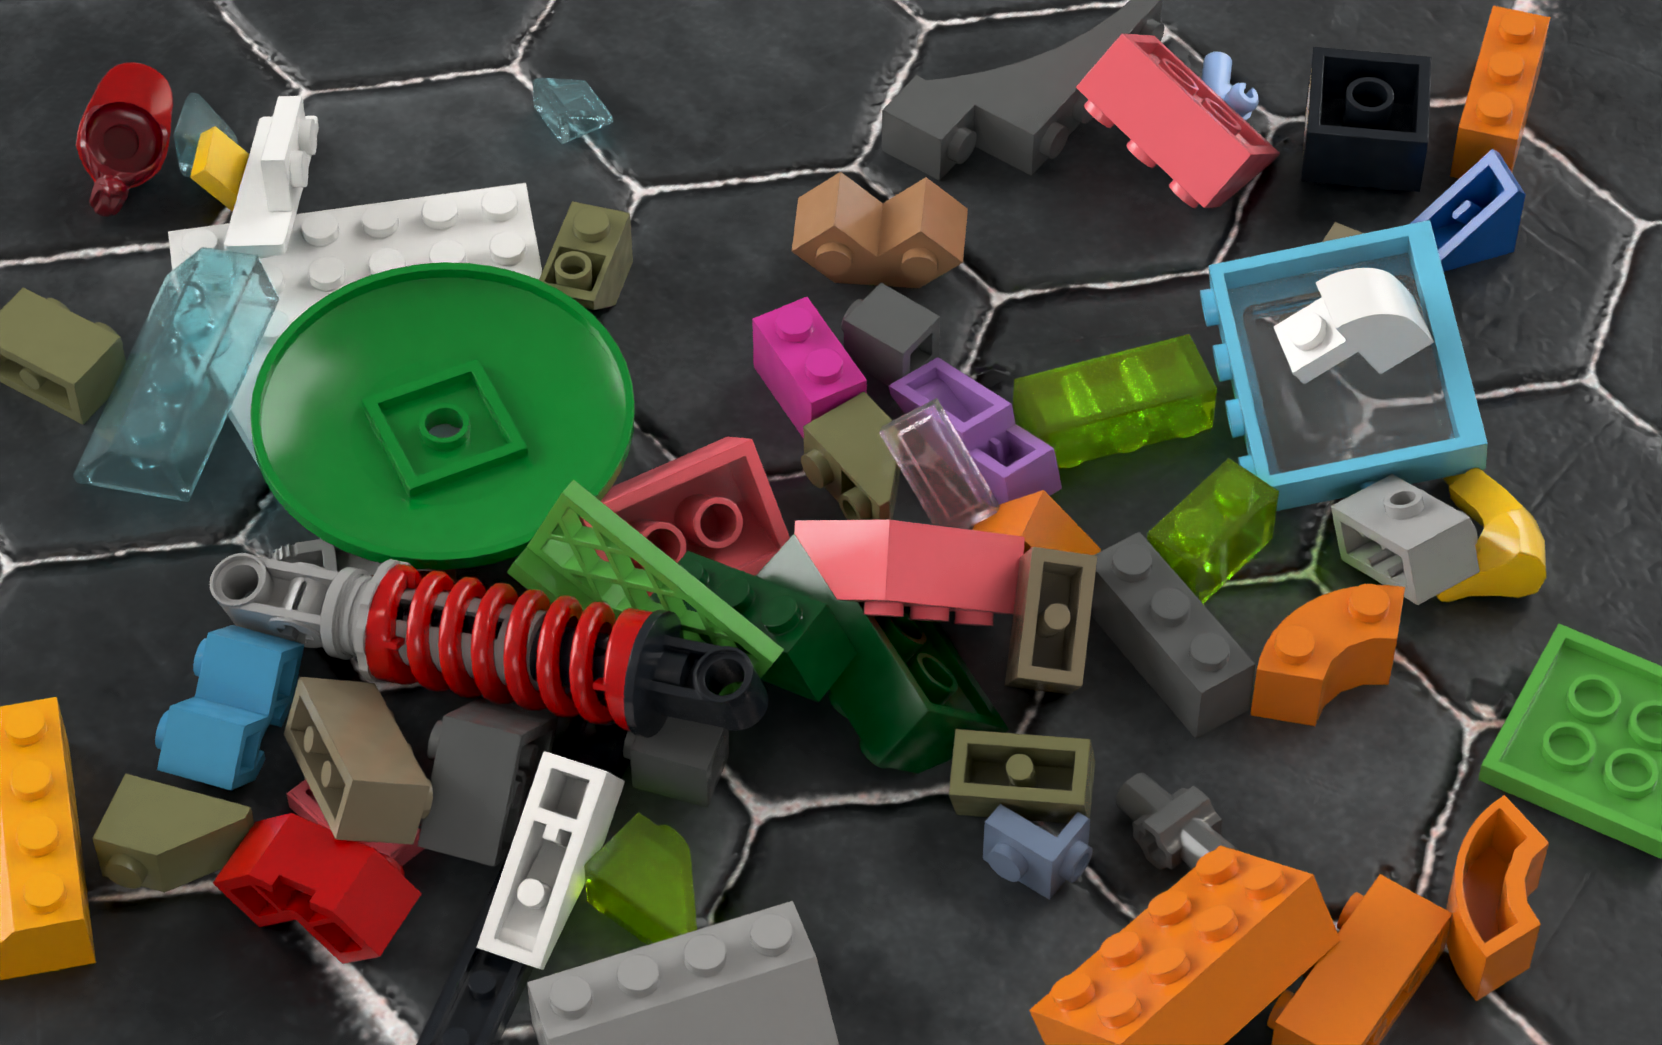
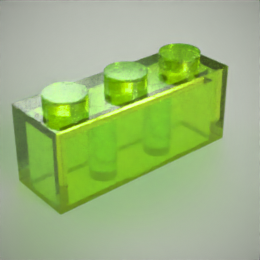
M1190 334L1016 378L1014 379L1013 413L1018 426L1054 448L1058 468H1072L1092 459L1119 452H1133L1142 446L1176 437H1190L1200 431L1213 428L1217 387Z

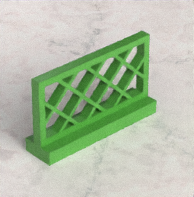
M574 479L561 493L528 546L507 571L510 576L526 589L542 590L549 598L550 605L558 597L569 595L574 596L579 601L583 611L593 602L608 603L614 611L615 619L628 608L652 612L656 610L674 612L680 619L684 639L706 643L700 638L698 634L700 633L708 635L713 645L737 648L735 644L737 642L750 653L746 655L751 660L760 679L784 651L776 642ZM578 515L591 524L592 528L583 526ZM595 549L604 551L609 562L601 559ZM630 557L643 566L645 570L635 568ZM647 591L656 593L661 604L653 601L648 596ZM683 600L695 608L697 612L687 610ZM734 682L727 685L719 695L724 696L734 693L743 682Z

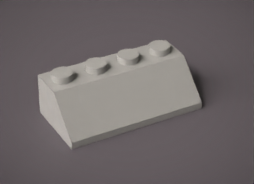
M793 901L527 982L532 1027L539 1045H839L817 957Z

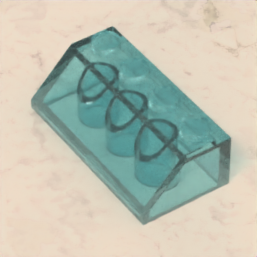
M202 247L166 275L73 474L77 483L189 502L280 300L258 255Z

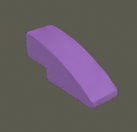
M937 357L889 385L892 398L932 447L963 479L995 506L1045 490L1050 496L1062 489L1054 448L1016 424L1010 402Z

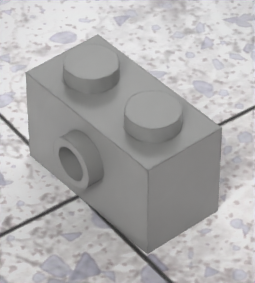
M1393 474L1331 506L1341 560L1383 585L1405 587L1404 597L1416 605L1480 572L1475 548L1478 536L1470 517Z

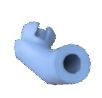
M1223 52L1207 54L1203 61L1201 80L1244 120L1250 118L1252 111L1257 108L1259 102L1256 90L1251 88L1245 94L1246 83H1236L1233 86L1230 84L1232 59L1230 56Z

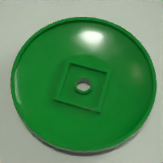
M440 262L399 267L369 275L343 286L309 307L289 325L267 354L253 389L250 419L252 442L263 478L275 498L304 528L323 541L347 553L370 561L383 563L393 559L399 562H408L415 569L448 570L492 564L519 556L528 546L561 493L573 479L601 501L615 483L630 451L634 432L635 401L627 363L618 345L597 318L576 300L551 285L515 271L472 263ZM441 424H449L452 427L461 429L456 435L447 438L436 437L429 433L433 427Z

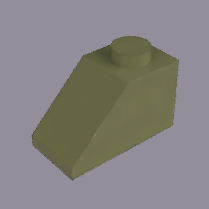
M125 774L93 836V842L102 876H106L116 884L126 888L137 889L142 886L165 893L222 869L254 825L251 807Z

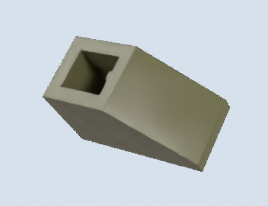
M572 201L539 280L562 291L580 303L584 308L596 310L615 306L633 263L630 213Z
M862 392L803 426L804 455L801 457V464L811 483L817 488L824 487L839 502L841 511L847 520H893L902 466V430L865 392Z

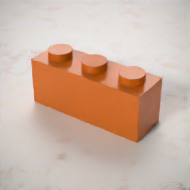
M1498 6L1492 7L1458 127L1450 177L1461 178L1491 149L1500 153L1513 173L1542 64L1551 17Z
M1379 874L1365 895L1355 892L1344 906L1337 922V928L1340 929L1338 935L1341 941L1302 974L1306 979L1296 993L1285 990L1278 998L1267 1021V1026L1274 1030L1271 1045H1379L1443 953L1453 913Z

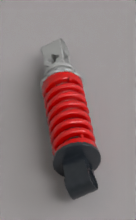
M237 553L223 559L215 567L210 577L209 585L213 597L236 626L305 644L304 647L308 648L323 647L325 652L333 658L348 660L355 656L357 657L361 675L369 681L391 682L401 685H412L418 682L430 691H446L450 688L460 697L476 698L483 695L484 698L495 704H509L515 701L520 707L530 711H541L547 707L556 716L574 717L580 714L588 722L594 724H606L614 720L624 730L631 731L636 736L646 738L656 735L664 726L668 717L718 726L732 731L744 730L759 722L768 707L766 688L751 660L742 650L730 646H718L684 639L680 619L671 611L656 610L652 612L628 608L615 619L613 609L605 602H593L583 611L582 605L574 596L563 595L550 605L549 598L542 590L529 589L518 598L514 588L506 583H496L486 591L485 586L478 578L464 577L454 585L453 580L446 572L431 571L422 578L418 570L410 563L399 562L393 559L383 562L378 567L374 576H370L366 570L354 567H346L339 572H335L310 563H289L258 557L248 553ZM255 589L251 595L243 598L246 593ZM734 682H743L734 693L724 696L719 695L727 685ZM566 687L571 689V692L568 694L564 691ZM603 694L605 697L599 701L597 695Z

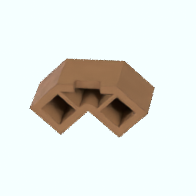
M839 172L798 198L792 252L834 283L877 286L883 283L886 286L921 288L963 263L968 208L927 177L882 203L845 174Z

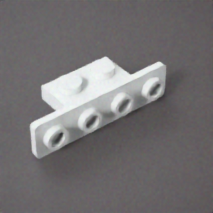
M278 96L273 116L259 119L224 240L225 254L227 256L265 259L273 255H283L287 251L302 190L308 184V167L311 156L316 153L319 129L316 116H305L302 96Z

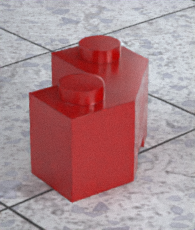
M294 813L256 821L213 881V884L259 927L297 920L342 964L380 957L422 894L404 877L405 873L402 866L392 857L378 852L375 848L359 841L335 839L331 829Z

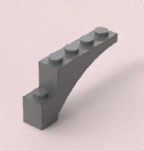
M1129 0L1120 10L1090 31L1055 49L1021 62L985 72L943 79L925 80L916 75L882 110V151L939 181L956 163H964L973 152L974 147L1032 176L1048 158L1054 159L1060 154L1068 136L1080 123L1086 124L1093 118L1084 107L1088 99L1076 86L1118 37L1124 33L1152 35L1159 41L1162 40L1164 34V24L1161 23L1162 0Z

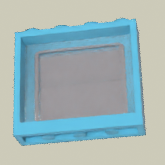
M1430 220L1209 265L1210 289L1200 290L1202 309L1207 327L1215 325L1219 327L1222 344L1212 346L1217 375L1220 382L1231 380L1235 399L1225 401L1232 438L1244 436L1248 453L1247 456L1238 457L1242 484L1245 494L1257 492L1262 514L1349 497L1391 474L1409 484L1464 474L1468 470L1477 467L1481 470L1486 469L1488 443ZM1354 268H1376L1394 275L1414 296L1434 343L1382 374H1379L1357 352L1306 384H1303L1292 373L1274 326L1320 299L1322 296L1315 282L1331 274Z

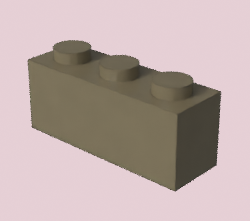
M299 677L284 736L335 839L413 845L420 820L425 819L431 810L433 800L432 784L425 777L413 755L411 745L406 742L395 721L392 710L388 709L375 683Z

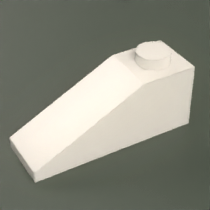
M546 751L543 752L476 948L541 970L544 969L604 845L625 781L607 771Z

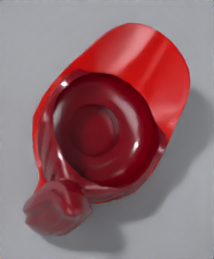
M128 62L116 65L110 69L102 78L88 103L77 131L76 148L85 170L94 181L89 203L94 212L103 217L116 215L124 206L129 189L145 183L157 174L167 155L173 110L172 90L169 82L161 73L145 64Z

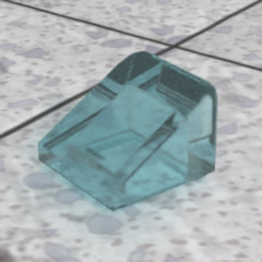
M537 78L532 81L534 108L561 144L613 123V116L586 80Z
M190 93L189 97H186L173 135L180 172H182L183 176L187 177L191 175L201 133L216 126L237 143V137L233 130L197 93Z

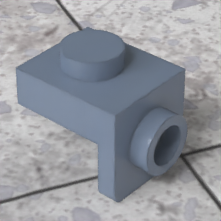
M1000 804L985 821L983 860L988 862L991 868L1002 878L1011 882L1019 881L1050 900L1065 880L1071 883L1075 882L1089 864L1093 853V848L1088 845L1090 819L1079 812L1076 813L1060 834L1055 837Z

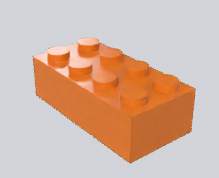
M1220 845L1214 851L1202 856L1197 861L1196 866L1168 891L1153 898L1148 908L1125 928L1108 937L1102 943L1100 949L1074 972L1058 980L1053 985L1051 991L1029 1011L1045 1045H1224L1341 940L1313 874Z

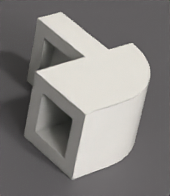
M1376 268L1348 269L1322 278L1315 282L1322 297L1274 326L1292 373L1303 384H1306L1357 352L1379 374H1382L1434 343L1414 296L1394 275Z

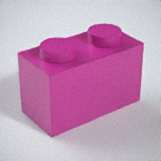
M808 297L752 319L754 368L803 439V426L860 393L865 392L867 394L866 378Z

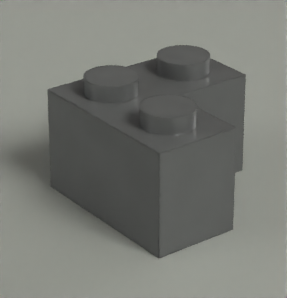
M481 697L444 715L443 721H437L431 732L427 750L428 759L434 761L430 781L433 790V800L429 815L425 819H421L419 823L421 831L418 847L490 866H496L504 861L511 848L522 816L526 792L532 787L544 751L552 752L559 716L544 711L525 710L519 705L512 703L495 704Z

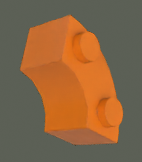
M1362 584L1321 595L1293 611L1273 631L1260 655L1250 715L1316 726L1323 707L1339 693L1361 685H1389L1405 587Z
M1505 795L1492 803L1479 815L1464 837L1458 852L1446 907L1447 911L1453 913L1446 940L1450 959L1457 975L1475 1001H1478L1530 968L1541 923L1528 904L1527 897L1538 888L1549 842Z

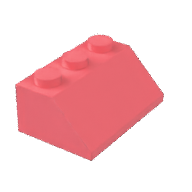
M1122 33L1076 86L1088 99L1084 104L1085 109L1102 125L1111 128L1115 124L1131 139L1126 144L1129 151L1150 168H1154L1156 164L1159 165L1173 179L1169 184L1170 189L1192 208H1196L1199 204L1203 208L1220 207L1268 167L1280 154L1155 36Z
M727 436L613 486L601 500L603 504L676 563L681 560L687 551L755 576L790 538L753 439ZM580 516L582 525L592 528L591 524ZM595 549L601 559L609 562L604 551ZM630 557L635 568L645 570L643 566ZM647 591L648 596L650 597L653 592Z
M897 520L795 521V536L836 599L864 602V615L903 617L904 607H910V620L949 622L950 611L955 612L954 624L993 626L994 614H1013L1019 562L1020 557L1024 555L1025 537Z

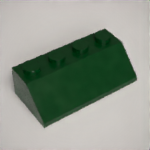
M795 534L789 538L757 574V577L827 603L857 651V655L830 687L828 698L834 708L848 718L861 738L859 740L861 751L876 766L883 769L894 768L919 774L953 758L955 729L1006 733L1009 730L938 622L910 620V607H904L903 617L864 615V602L837 600Z

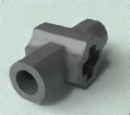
M1137 773L1122 785L1116 796L1117 807L1134 821L1132 823L1133 838L1140 845L1145 858L1160 871L1165 868L1173 870L1182 862L1193 869L1202 856L1214 851L1220 845L1239 851L1221 836L1222 819L1215 812L1210 799L1194 785L1189 789L1182 787L1171 795L1147 774Z

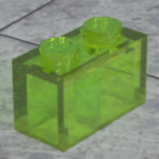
M1228 458L1147 533V541L1204 604L1273 538L1279 491Z

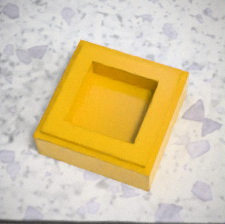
M214 126L200 134L190 178L233 211L249 153Z

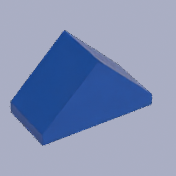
M1491 149L1410 224L1430 220L1443 272L1514 252L1526 194L1500 153Z

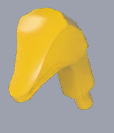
M1478 467L1470 469L1464 474L1444 477L1443 480L1449 486L1450 498L1455 505L1483 526L1484 529L1475 545L1480 572L1436 595L1437 598L1442 602H1452L1468 596L1520 598L1537 593L1546 579L1545 540L1533 515L1504 487Z

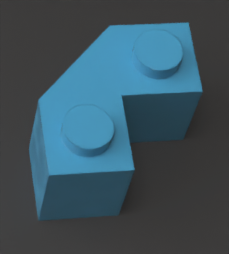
M235 625L208 632L207 638H204L198 646L194 658L193 672L195 676L199 677L195 697L170 705L169 710L163 714L159 721L155 736V745L157 749H161L157 770L227 790H234L256 780L266 760L264 751L259 750L261 740L270 724L282 727L291 709L305 644Z

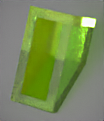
M638 812L584 865L587 902L643 943L650 945L697 930L690 848L676 830L667 825L658 826Z

